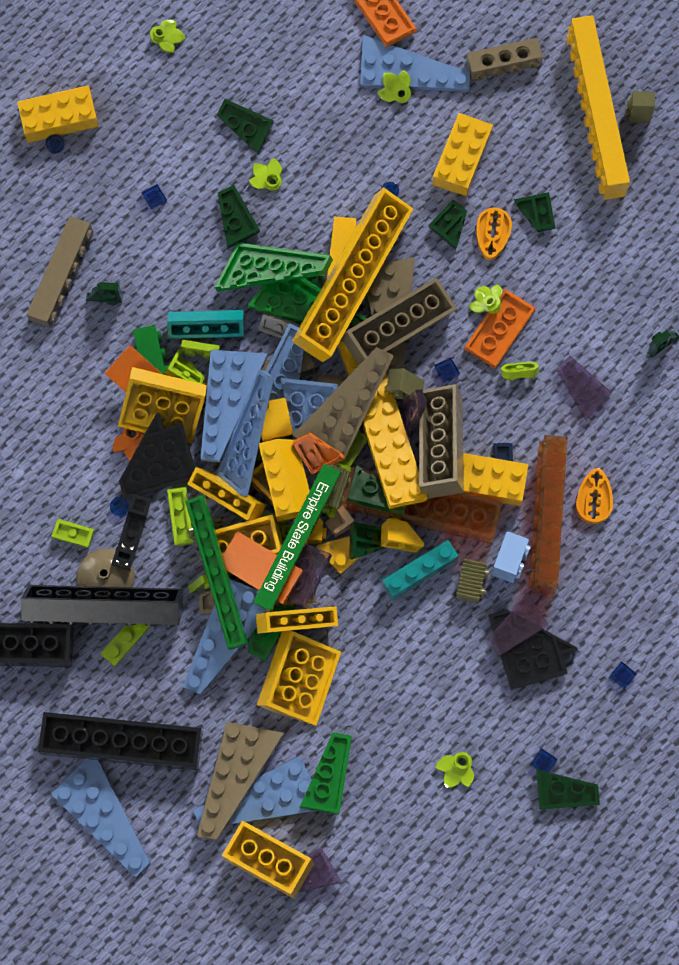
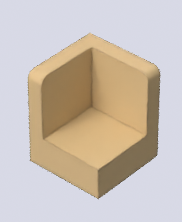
M342 506L337 509V514L333 518L325 522V525L337 538L350 529V524L354 522V519Z

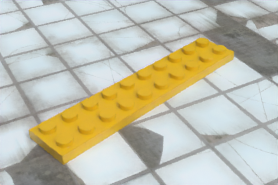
M342 341L339 342L338 349L348 377L359 365ZM386 372L362 425L388 507L391 509L427 501V495L423 494L419 487V470L396 400L392 397L393 394L386 390V385L388 384Z

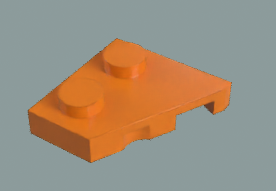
M308 433L293 441L295 449L311 475L320 472L323 464L334 465L344 460L342 453L312 433Z

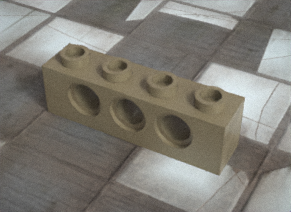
M538 38L469 52L467 53L466 63L471 80H483L488 76L494 75L498 77L506 72L516 73L525 68L535 69L542 65L543 55ZM506 59L508 62H502L501 60ZM484 63H489L491 65L485 66Z

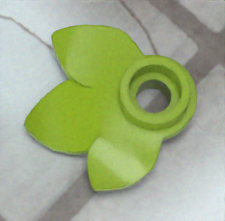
M174 20L162 21L159 26L153 27L149 34L152 42L159 44L160 48L168 53H174V44L183 42L186 37L181 30L176 28L177 22Z
M405 70L401 71L398 76L389 72L383 74V84L385 87L377 92L379 97L386 102H393L395 100L399 103L408 102L411 98V90L409 88L411 78ZM401 90L405 92L404 97L399 96Z
M275 158L270 160L268 166L254 163L253 173L255 177L251 178L249 183L256 189L278 190L282 185L280 177L282 167ZM272 180L276 181L273 185L269 183Z
M498 284L494 285L491 289L486 286L478 287L474 293L476 300L469 305L470 310L475 313H482L484 311L490 314L497 313L501 309L500 298L503 294L502 288Z
M459 752L455 756L446 755L436 764V769L445 772L444 784L447 788L454 787L460 782L469 787L474 779V773L471 769L472 758L466 752ZM459 759H465L466 764L464 766L459 765Z

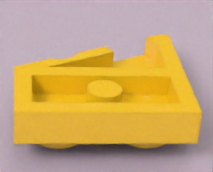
M350 536L316 546L320 554L340 575L359 559H349Z

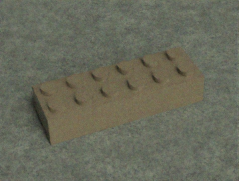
M436 277L347 330L341 339L357 364L360 365L376 347L389 353L450 316L457 308Z
M456 384L420 390L419 487L423 494L427 495V499L464 493L463 396Z

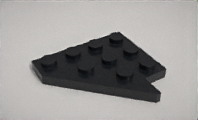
M159 412L155 414L119 479L124 500L132 498L133 494L142 495L190 480L195 466L183 424L179 423L163 428Z
M509 610L488 615L510 690L568 674L563 655L577 652V647Z

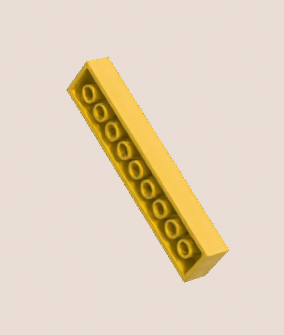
M594 16L572 18L571 24L568 26L566 42L567 45L571 46L572 50L570 51L571 62L574 61L575 64L573 74L574 78H578L577 92L581 94L580 106L586 115L584 116V125L589 129V133H587L588 143L592 144L593 147L591 157L593 161H596L595 176L596 178L599 177L600 183H598L599 193L603 194L604 200L626 197L630 179Z
M384 187L374 195L292 340L293 343L321 362L326 361L333 355L412 213L413 208Z

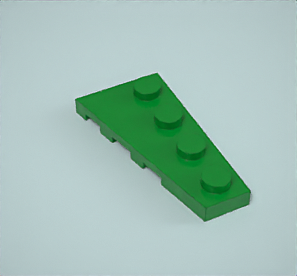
M332 732L299 808L339 815L352 736Z

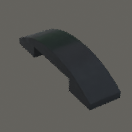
M133 494L120 540L113 557L112 566L130 571L152 501L151 498Z

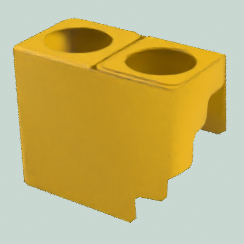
M286 398L270 400L268 402L261 433L262 442L293 435Z

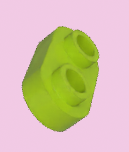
M535 362L511 363L501 367V376L509 381L516 378L531 379L539 374V365Z

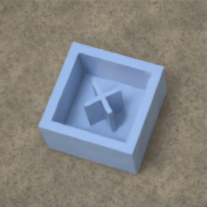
M507 531L491 576L514 583L515 578L519 579L524 566L521 561H526L531 547L527 545L529 539Z

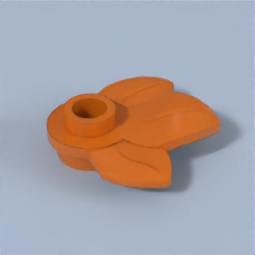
M125 428L123 434L115 438L113 452L124 451L126 457L130 460L144 434ZM130 432H136L135 437H130Z

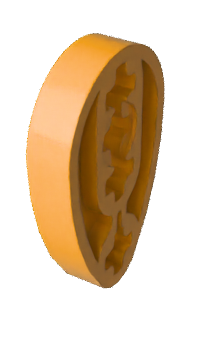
M488 208L477 219V243L480 252L486 260L496 259L502 253L510 238L512 220L509 214L500 208ZM498 214L499 218H497L496 225L499 227L495 229V234L497 235L492 238L491 234H488L492 231V226L490 225L493 224V217L491 216ZM492 243L494 252H492V255H489L487 250H489Z
M598 468L592 469L584 478L575 504L578 516L590 524L604 522L610 516L613 508V495L609 480L604 471ZM595 473L598 474V477L602 478L599 479L596 486L595 479L591 478L595 475ZM593 492H597V495L600 496L596 500V504L599 507H596L595 514L599 516H596L595 519L588 515L592 511V506H589V504H592L593 497L590 495Z

